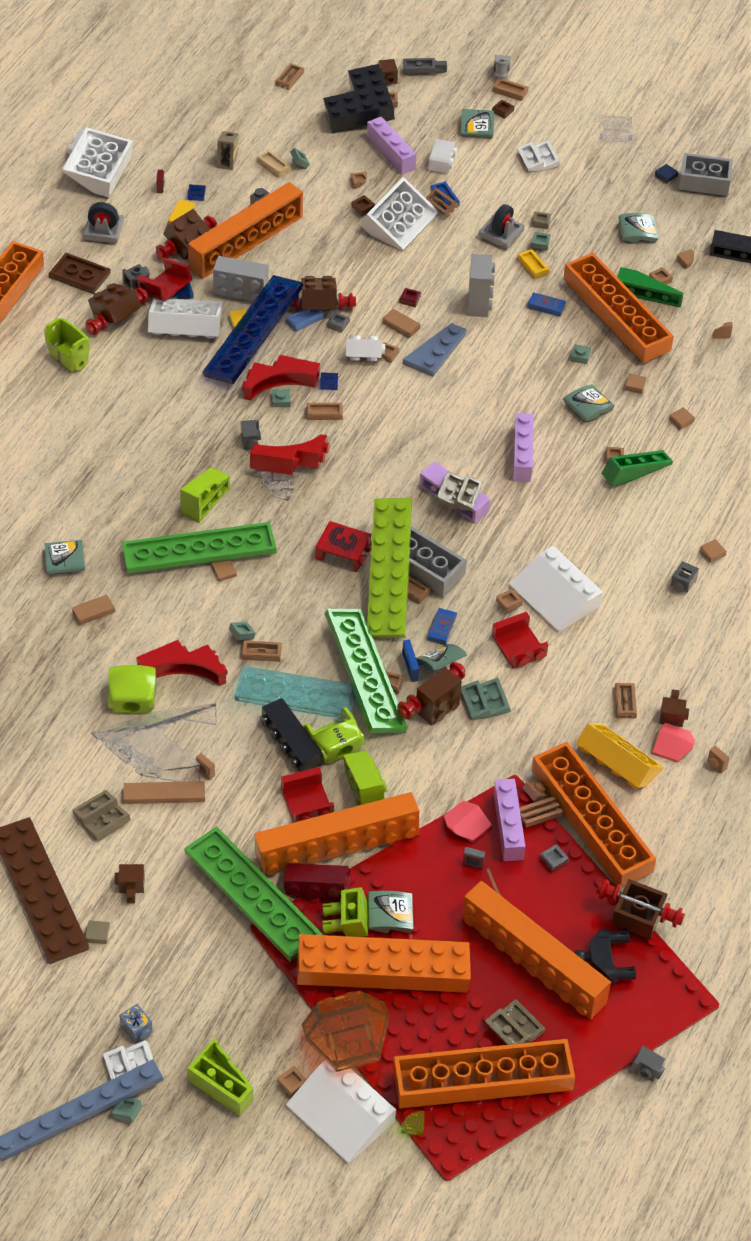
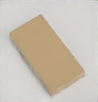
M270 150L257 156V162L278 178L291 171V166Z

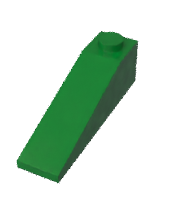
M620 267L617 278L637 298L681 308L683 292L637 270Z
M664 450L613 456L609 458L601 474L611 485L625 484L672 465L673 461Z

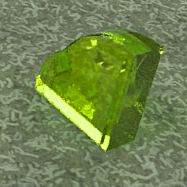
M424 1111L412 1113L404 1120L401 1134L423 1135Z

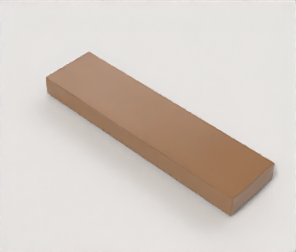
M205 781L124 783V804L205 802Z

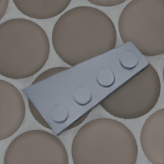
M453 323L449 324L403 359V364L434 377L465 337L467 329Z

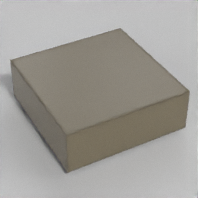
M535 211L532 227L548 229L551 214Z
M89 920L86 932L87 942L107 944L110 922Z

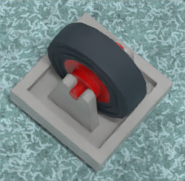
M97 202L93 204L88 211L84 240L118 243L124 215H118L115 207L109 203Z
M503 204L479 230L478 236L508 249L524 231L525 225L514 221V209L507 204Z

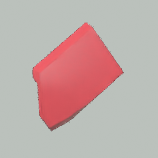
M664 723L659 731L652 754L678 763L682 757L692 751L695 739L689 730Z
M464 800L444 815L447 828L454 834L468 839L471 843L492 827V824L478 805Z

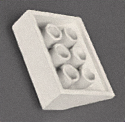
M86 127L65 163L62 172L91 192L110 197L132 157L133 141Z
M403 177L358 224L371 236L403 251L439 211Z
M154 298L149 310L148 332H152L154 335L168 333L171 336L184 334L188 337H198L200 335L210 339L218 337L223 302L167 299L164 302Z
M554 546L540 553L509 583V587L557 633L601 607L603 591Z
M334 1053L315 1069L286 1104V1107L347 1164L395 1123L396 1109Z

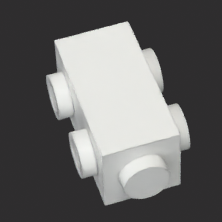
M350 335V339H347L346 357H349V360L360 361V357H367V361H378V358H381V354H385V344H382V340H378V336H368V340L361 339V336Z

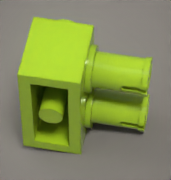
M362 887L341 890V902L323 904L325 917L341 914V919L323 921L324 934L343 931L348 937L368 936L367 899Z

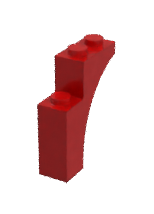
M279 355L278 360L274 361L273 366L254 362L252 368L248 369L247 380L243 381L242 384L244 399L251 401L259 393L282 385H303L316 388L320 377V363Z
M320 434L310 441L289 446L254 444L250 452V469L293 475L295 469H298L299 466L319 469L320 464L325 461V454H328L330 449L327 435Z
M176 640L136 657L137 665L156 668V678L172 674H190L209 679L218 686L226 684L227 668L219 662L216 651H212L208 644L188 652L186 646H182L179 640Z

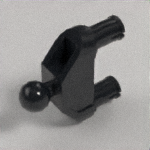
M607 928L600 929L589 943L588 953L583 950L574 951L577 956L585 962H589L590 966L610 980L611 984L617 983V980H636L635 966L616 968L611 951V944L630 942L629 930L610 931Z

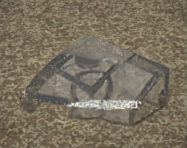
M256 470L255 475L263 478L262 484L268 489L271 496L286 501L290 500L294 490L293 475Z

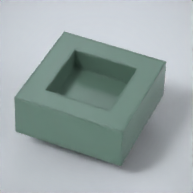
M296 148L290 151L294 164L305 169L310 165L303 152Z
M534 232L531 248L548 250L551 234Z
M574 344L570 361L588 364L591 347Z
M272 389L273 407H291L290 389Z
M248 622L230 623L229 630L237 640L254 639L256 633Z
M128 1098L116 1104L112 1111L113 1118L133 1123L143 1106L141 1100Z

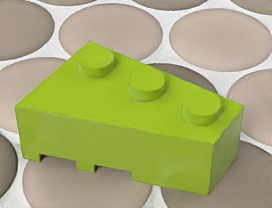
M210 467L180 489L181 514L200 523L230 489V475Z
M367 750L343 755L344 769L352 791H355L358 797L355 800L356 805L359 806L385 799L384 792H387L386 782L381 780L380 770L375 768L374 758L369 756Z
M214 1037L188 1066V1081L240 1117L253 1102V1087L241 1071L235 1067L229 1055L223 1051L219 1042Z

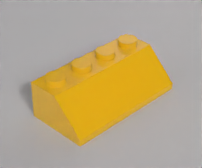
M587 723L576 741L582 752L587 755L592 754L596 757V762L610 767L614 775L624 777L627 780L626 783L633 788L646 787L664 768L603 723Z

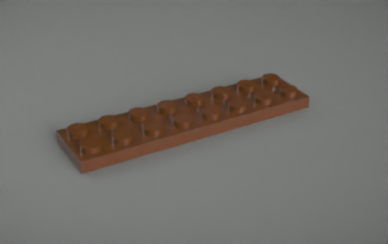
M28 817L0 827L1 857L48 963L52 964L89 950L88 942L31 818Z

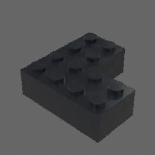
M379 64L348 70L349 84L352 92L323 98L325 113L332 134L367 126L368 121L382 117L385 121L395 120L393 103Z

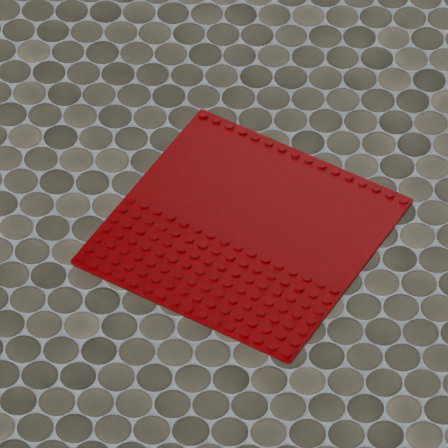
M517 775L507 778L515 779L519 808L535 803L524 791L523 786L525 783ZM494 786L467 801L478 805L492 824V827L473 843L454 834L447 828L444 815L419 828V835L409 839L398 840L349 869L351 876L349 889L362 887L366 899L367 893L371 891H398L412 894L413 930L411 933L396 930L382 933L368 930V936L365 937L469 942L471 980L467 992L297 985V958L290 962L254 924L250 926L251 933L370 1086L396 1109L395 1118L445 1181H450L630 1066L642 1046L653 1051L719 1008V1002L656 931H654L651 940L629 932V943L611 944L614 966L616 968L635 966L636 980H617V983L611 984L607 1004L590 1020L588 1017L579 1014L570 1003L564 1002L554 990L548 989L540 979L531 976L521 964H516L511 956L500 951L492 941L483 938L473 926H468L463 919L464 897L480 881H483L495 891L487 869H489L500 895L572 952L583 950L588 953L589 943L600 929L607 928L610 931L624 930L611 925L613 913L619 900L614 905L611 903L610 898L604 897L601 900L599 899V894L596 893L599 883L604 882L605 879L609 880L610 885L616 886L556 818L525 828L522 822L525 841L524 860L503 861L493 795ZM535 815V816H532V817H529V818H526V819L528 820V819H531V818H534V817H537V816ZM557 844L569 858V861L552 872L540 859V853ZM465 847L485 852L483 869L463 864ZM301 896L292 902L323 935L346 936L343 931L324 934L323 921L341 919V914L325 917L323 904L341 902V898ZM515 999L545 1027V1032L533 1042L568 1039L575 1074L572 1091L399 1109L393 1073L395 1056L506 1045L485 1024V1020L501 1008L503 1010Z

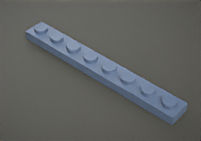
M152 1059L1 1135L0 1158L2 1162L163 1081V1076L155 1061Z

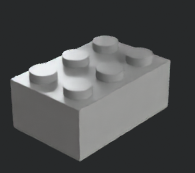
M684 153L679 190L728 196L733 159Z
M471 255L467 316L488 317V310H492V300H489V298H493L494 287L490 286L494 285L495 275H491V273H495V263H492V255Z
M218 256L213 268L214 295L264 304L269 291V265Z

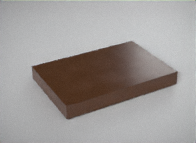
M65 252L49 272V278L95 294L110 275L111 269Z

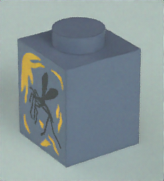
M138 1004L119 1015L120 1026L135 1044L146 1040L153 1033L152 1021Z

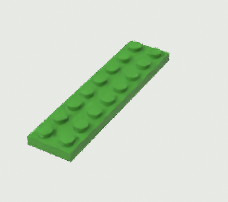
M270 522L122 542L127 574L277 553Z
M327 609L325 612L327 622L369 732L405 733L408 727L404 718L400 717L397 712V699L362 610Z
M217 826L184 848L185 854L290 962L297 958L299 934L323 935Z

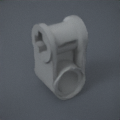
M495 55V77H508L511 56Z

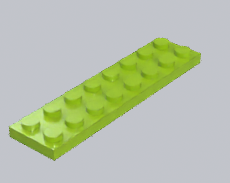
M412 498L374 499L367 626L372 638H406Z

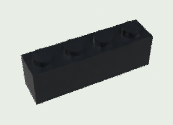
M715 230L709 256L751 263V237Z
M283 698L262 707V716H260L262 724L269 728L272 738L279 742L283 754L288 755L294 769L297 768L301 772L322 765L321 750Z

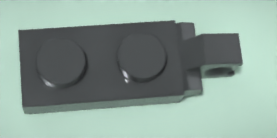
M435 58L403 59L404 74L447 72V61H437Z

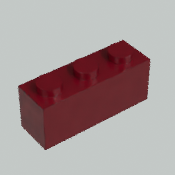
M288 863L283 884L285 894L290 896L341 898V890L350 888L351 876L349 866Z

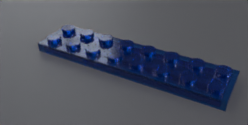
M273 275L202 371L204 377L234 384L301 292L303 283Z

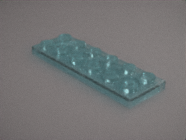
M243 666L234 699L235 701L265 706L283 698L293 711L342 719L341 709L347 707L352 714L356 696L350 683Z

